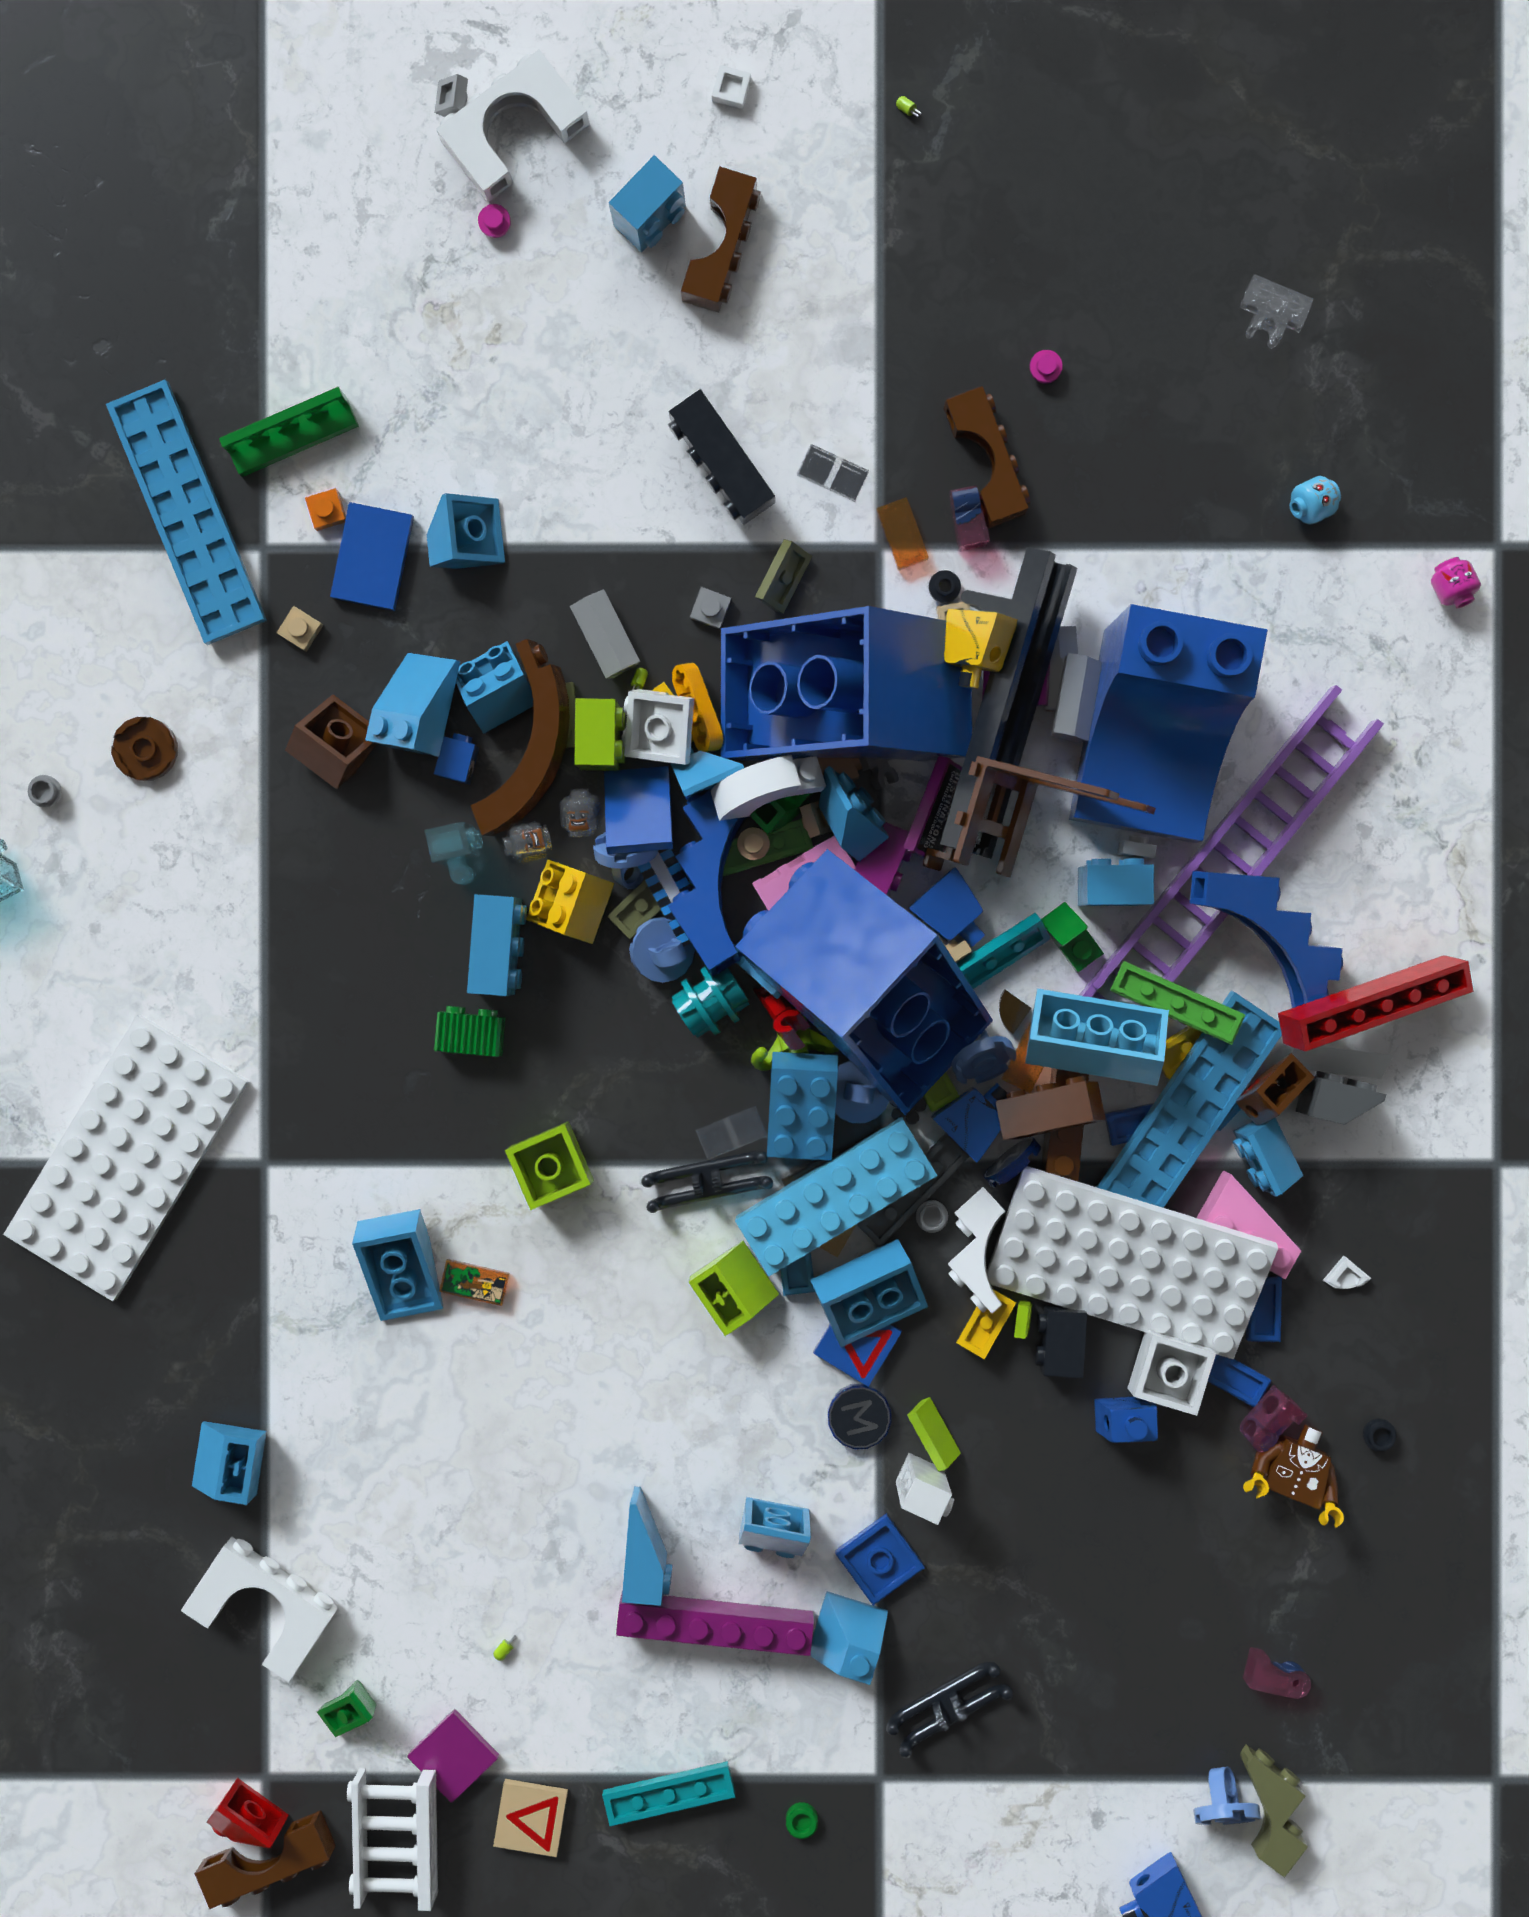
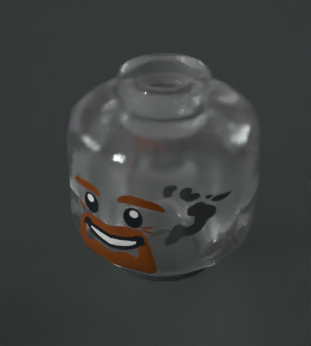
M580 788L570 790V796L560 800V822L562 829L568 831L571 837L595 835V830L602 826L600 798L590 795L589 789Z
M536 819L510 824L507 828V836L502 837L505 855H512L514 861L518 864L542 860L546 857L547 850L552 848L546 824L541 825Z

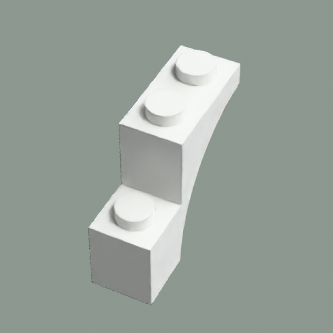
M984 1187L955 1212L959 1218L955 1224L967 1237L973 1233L976 1238L948 1263L952 1268L948 1274L961 1288L965 1284L974 1293L970 1299L983 1313L987 1309L994 1313L1003 1304L993 1291L987 1275L986 1251L991 1233L1006 1211Z

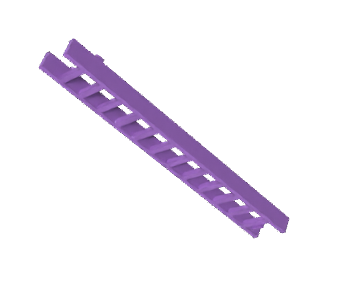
M1337 685L1329 688L1079 995L1107 1000L1097 990L1105 983L1111 973L1117 976L1120 969L1118 964L1131 948L1164 974L1162 978L1174 982L1228 916V914L1216 910L1210 917L1196 905L1190 904V900L1179 892L1180 888L1192 875V872H1206L1199 865L1214 848L1246 875L1260 876L1384 723L1379 719L1371 721L1354 742L1346 735L1347 732L1336 723L1322 716L1342 691ZM1315 723L1348 749L1334 767L1301 741ZM1295 748L1328 774L1314 792L1281 766ZM1274 773L1307 799L1293 817L1261 792V789ZM1254 798L1287 824L1273 842L1240 816ZM1233 824L1237 825L1266 849L1252 867L1220 842L1221 838ZM1172 898L1205 924L1191 942L1158 916ZM1152 923L1184 948V951L1171 967L1138 942Z

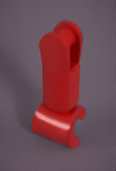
M763 986L759 989L753 988L756 996L774 1020V1030L784 1043L793 1050L805 1047V1044L796 1033L798 1030L806 1031L810 1027L802 1014L797 1010H793L782 995L776 999Z

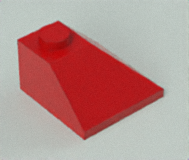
M237 1778L206 1823L212 1826L216 1834L227 1837L231 1841L270 1848L289 1814Z

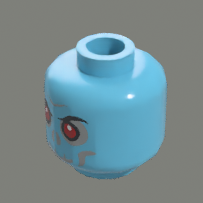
M1323 476L1314 477L1297 485L1291 493L1290 510L1292 514L1306 524L1317 523L1335 514L1341 500L1339 487L1333 480Z

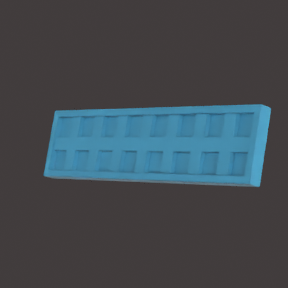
M162 380L107 403L106 406L204 644L210 645L267 621L169 382Z
M1231 990L1222 1004L1245 1014L1233 1044L1229 1045L1205 1033L1199 1036L1097 1188L1164 1208L1230 1112L1236 1100L1243 1093L1282 1036L1279 1021Z

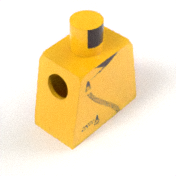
M947 610L944 660L948 664L962 668L959 686L978 689L982 670L999 672L1002 669L1018 619L997 612Z

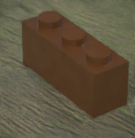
M1085 1076L1066 1079V1085L1056 1087L1055 1083L1036 1086V1092L1026 1094L1025 1090L1006 1093L1007 1099L995 1101L1003 1140H1017L1106 1121L1098 1081H1086Z

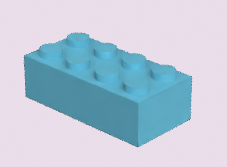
M1037 988L1025 1063L1158 1086L1165 1060L1169 1010Z

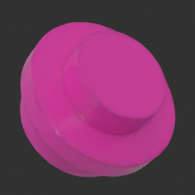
M490 204L480 211L478 224L486 236L498 238L508 232L511 219L508 211L503 206Z
M1039 351L1031 359L1030 373L1036 381L1051 383L1060 376L1062 360L1054 351Z

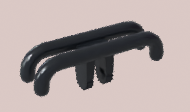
M764 1151L746 1152L646 1174L641 1179L642 1185L646 1188L691 1177L693 1190L650 1200L646 1206L647 1211L656 1213L666 1208L758 1189L769 1190L773 1187V1179L771 1177L759 1176L722 1183L720 1171L752 1164H765L768 1161L767 1153Z
M995 1662L981 1663L894 1713L886 1726L888 1734L892 1736L898 1734L899 1728L903 1723L932 1706L935 1719L914 1730L904 1738L899 1748L900 1755L903 1758H909L913 1748L919 1743L942 1730L950 1729L952 1724L959 1720L961 1722L968 1718V1715L999 1698L1007 1701L1011 1700L1014 1693L1007 1684L992 1686L965 1702L961 1700L957 1693L985 1676L997 1678L1001 1673L1000 1667Z

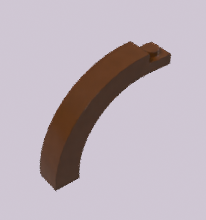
M529 639L520 641L515 645L532 690L534 717L531 738L522 761L511 777L490 796L470 805L482 836H495L508 829L536 806L552 784L566 749L570 715L567 688L561 667L552 664L546 666L548 656L544 647L538 644V642Z

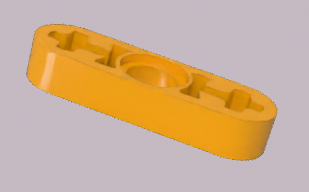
M694 663L676 665L672 672V682L677 696L694 698L692 738L696 748L704 752L719 750L723 744V733L698 666Z

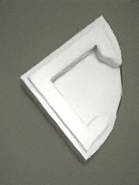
M1343 1256L1323 1281L1335 1288L1350 1289L1364 1285L1371 1278L1347 1257Z

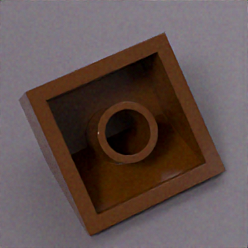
M332 694L294 726L285 751L334 788L338 789L356 773L377 744L365 740L369 721Z

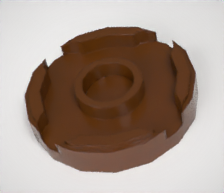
M135 717L125 721L116 730L113 737L115 738L113 746H111V755L115 765L124 775L139 781H153L163 777L173 768L178 756V743L173 731L165 723L151 717Z

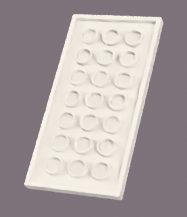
M136 1015L3 1235L109 1300H117L249 1081L142 1015Z
M1024 1165L992 1254L987 1275L991 1285L1065 1308L1085 1310L1088 1315L1146 1333L1149 1329L1156 1333L1185 1340L1188 1343L1211 1348L1217 1355L1234 1359L1278 1251V1245L1270 1240Z

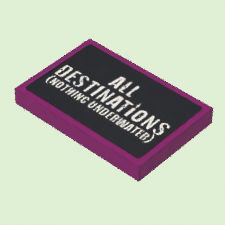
M943 756L937 758L904 844L905 849L922 858L925 857L927 847L942 852L946 848L940 842L962 770V766L950 758Z

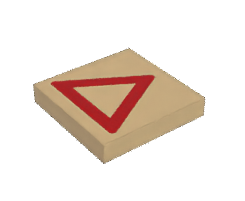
M505 1779L493 1847L557 1857L568 1789Z

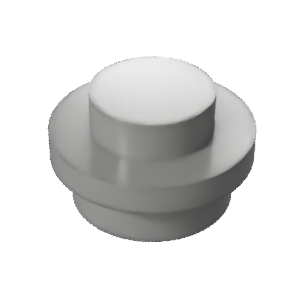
M39 775L29 783V799L39 807H51L61 797V786L55 778L48 775Z
M928 1200L917 1209L916 1221L922 1230L935 1233L946 1226L948 1212L939 1201Z

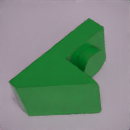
M1063 902L1041 918L1050 938L1076 973L1104 954L1086 930L1088 926L1066 902Z
M356 1680L341 1696L326 1702L317 1713L336 1738L369 1722L374 1716L376 1703L361 1682Z

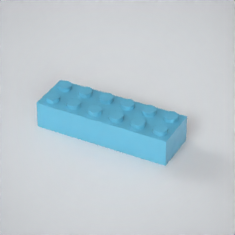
M900 1117L833 1157L832 1161L828 1160L736 1215L735 1222L769 1277L935 1178L937 1174L903 1117Z

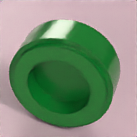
M805 1802L793 1804L786 1813V1828L788 1832L798 1839L811 1837L818 1827L816 1810Z

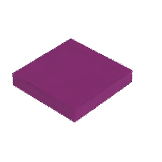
M454 1709L408 1753L407 1758L421 1772L423 1770H436V1788L452 1803L498 1759L499 1754Z

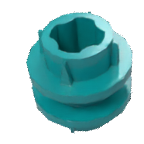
M705 966L700 969L705 978L704 981L693 987L686 978L681 981L684 989L672 996L674 1007L688 1029L697 1038L710 1030L716 1036L721 1032L716 1023L718 1020L728 1015L736 1023L740 1020L737 1013L749 1005V999L729 968L712 977Z

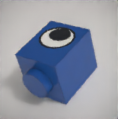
M454 733L453 738L443 737L434 775L470 785L480 749L475 744H471L473 738Z

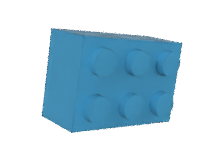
M474 894L467 993L510 996L515 995V990L521 988L522 970H517L518 957H523L524 938L519 937L520 924L525 925L527 918V906L522 905V899Z
M772 1053L767 1157L832 1161L838 1055Z

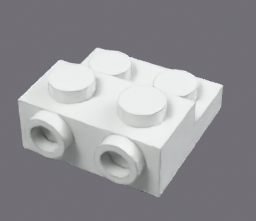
M642 689L628 691V696L624 702V713L627 715L626 728L622 735L623 746L625 747L624 756L683 765L689 764L694 698Z

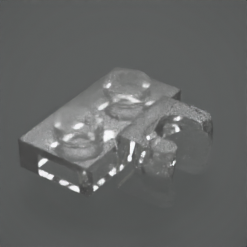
M1254 274L1239 307L1254 314L1246 331V338L1252 339L1255 332L1262 329L1269 334L1268 347H1276L1286 327L1300 332L1314 299Z

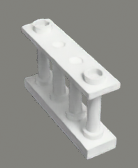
M359 1768L354 1780L349 1782L347 1788V1801L352 1802L353 1874L350 1876L349 1894L354 1895V1909L361 1908L368 1892L413 1893L414 1897H418V1911H431L438 1894L436 1770H423L418 1782L413 1783V1786L366 1785V1768ZM367 1799L411 1800L412 1804H416V1814L413 1817L367 1816ZM367 1830L412 1831L413 1835H417V1845L415 1844L414 1848L367 1847ZM368 1861L412 1862L413 1866H417V1875L414 1879L368 1878Z

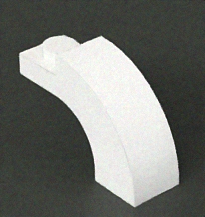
M792 755L759 762L733 773L715 785L711 790V795L719 821L750 816L757 808L780 798L821 792L826 787L817 756L793 760Z

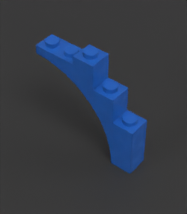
M708 791L705 794L698 793L687 801V805L683 807L686 817L701 838V841H692L680 849V854L675 856L695 889L690 892L689 890L680 892L672 899L673 903L668 905L710 974L714 977L740 961V957L728 935L723 917L721 887L724 865L732 842L749 816L719 821L711 791Z
M1193 871L1190 904L1219 910L1233 916L1254 931L1269 948L1282 970L1289 989L1292 1008L1329 995L1327 988L1328 980L1340 981V971L1343 968V948L1308 945L1312 932L1311 913L1277 910V902L1281 894L1279 887L1280 878Z

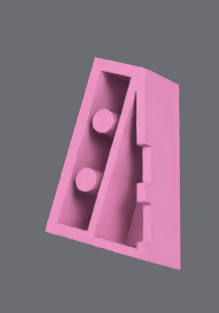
M835 835L791 862L777 868L764 878H760L752 883L767 910H770L789 890V882L795 871L808 862H815L827 849L851 868H856L848 853L839 845Z
M1222 1171L1197 1218L1276 1242L1278 1251L1269 1271L1286 1279L1301 1250L1233 1175Z

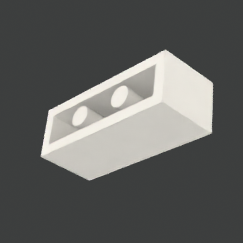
M908 1453L896 1479L901 1508L938 1525L942 1516L947 1517L954 1503V1498H951L952 1493L945 1471L938 1472L933 1463Z

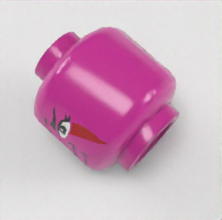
M1454 557L1434 568L1435 574L1431 578V584L1441 604L1446 606L1455 604L1456 608H1462L1475 600L1473 595L1479 591L1481 582L1471 562Z

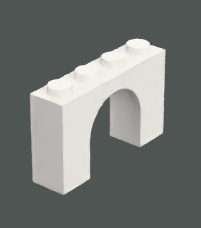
M540 49L533 54L523 56L513 70L507 74L503 73L497 76L491 83V87L481 94L477 93L467 100L465 107L456 114H448L442 119L440 126L436 128L443 145L487 202H490L513 184L509 170L488 144L487 140L491 122L500 112L514 106L532 108L546 119L564 144L590 125L586 109Z
M231 1537L222 1547L181 1611L208 1629L218 1617L231 1595L238 1590L255 1587L270 1592L278 1599L283 1608L285 1624L280 1638L262 1665L289 1683L338 1607L333 1604V1600L328 1595L322 1592L316 1593L307 1587L306 1582L301 1577L294 1574L289 1575L280 1569V1565L274 1559L262 1557L253 1551V1547L245 1540H236Z

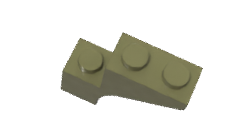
M1246 1744L1240 1756L1260 1799L1264 1813L1261 1829L1251 1845L1260 1860L1285 1878L1308 1848L1301 1835L1303 1830L1294 1821L1289 1819L1306 1796L1299 1786L1300 1779L1287 1768L1281 1771L1273 1765L1275 1761L1260 1748L1255 1751Z

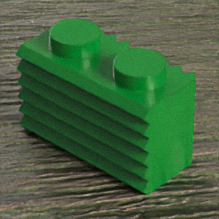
M446 1006V1012H437L434 1051L494 1057L502 1056L506 1018L498 1016V1010L478 1009V1014L465 1013L466 1007Z

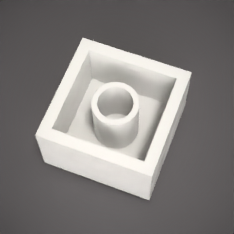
M1148 1329V1332H1144L1128 1390L1136 1398L1197 1416L1216 1353L1211 1348L1188 1343L1185 1340L1156 1333Z

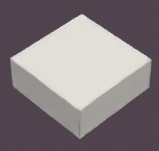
M720 65L712 92V101L743 110L751 82V73Z

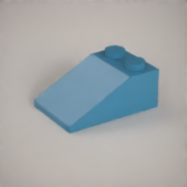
M407 653L372 708L365 740L393 749L439 757L460 661Z
M412 1210L358 1221L352 1245L380 1321L443 1309L430 1237L421 1210Z
M634 1486L629 1506L622 1603L661 1606L663 1595H669L673 1565L667 1564V1551L641 1487Z
M746 1497L738 1544H742L745 1549L754 1552H762L763 1549L776 1551L778 1556L784 1558H794L795 1555L803 1556L811 1539L809 1509Z

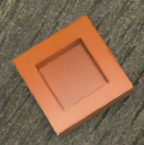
M336 488L305 497L315 530L319 531L345 523L346 514Z

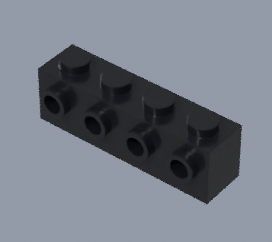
M701 389L668 411L671 420L668 427L678 441L682 438L689 446V449L686 451L696 467L702 465L708 473V476L705 477L706 482L715 494L719 491L722 493L727 501L723 505L733 520L739 518L742 524L745 525L775 504L774 493Z

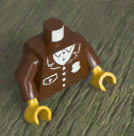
M1304 1424L1298 1440L1281 1435L1274 1446L1268 1447V1451H1264L1261 1448L1256 1452L1250 1473L1252 1479L1246 1481L1243 1485L1245 1492L1252 1491L1255 1485L1258 1490L1256 1499L1267 1495L1269 1490H1272L1319 1510L1323 1506L1325 1511L1319 1515V1522L1323 1526L1329 1521L1328 1514L1334 1518L1335 1528L1344 1521L1342 1511L1337 1508L1339 1506V1497L1334 1464L1331 1462L1330 1456L1317 1448L1323 1434L1321 1430Z

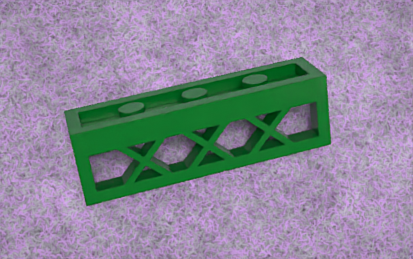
M336 387L220 437L219 440L222 447L230 454L238 474L244 477L359 427V424L346 395L339 387Z

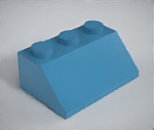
M898 1239L810 1279L840 1348L928 1307L912 1263Z

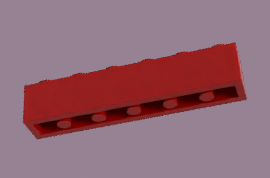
M1443 955L1278 1013L1283 1044L1306 1052L1474 992L1469 961Z

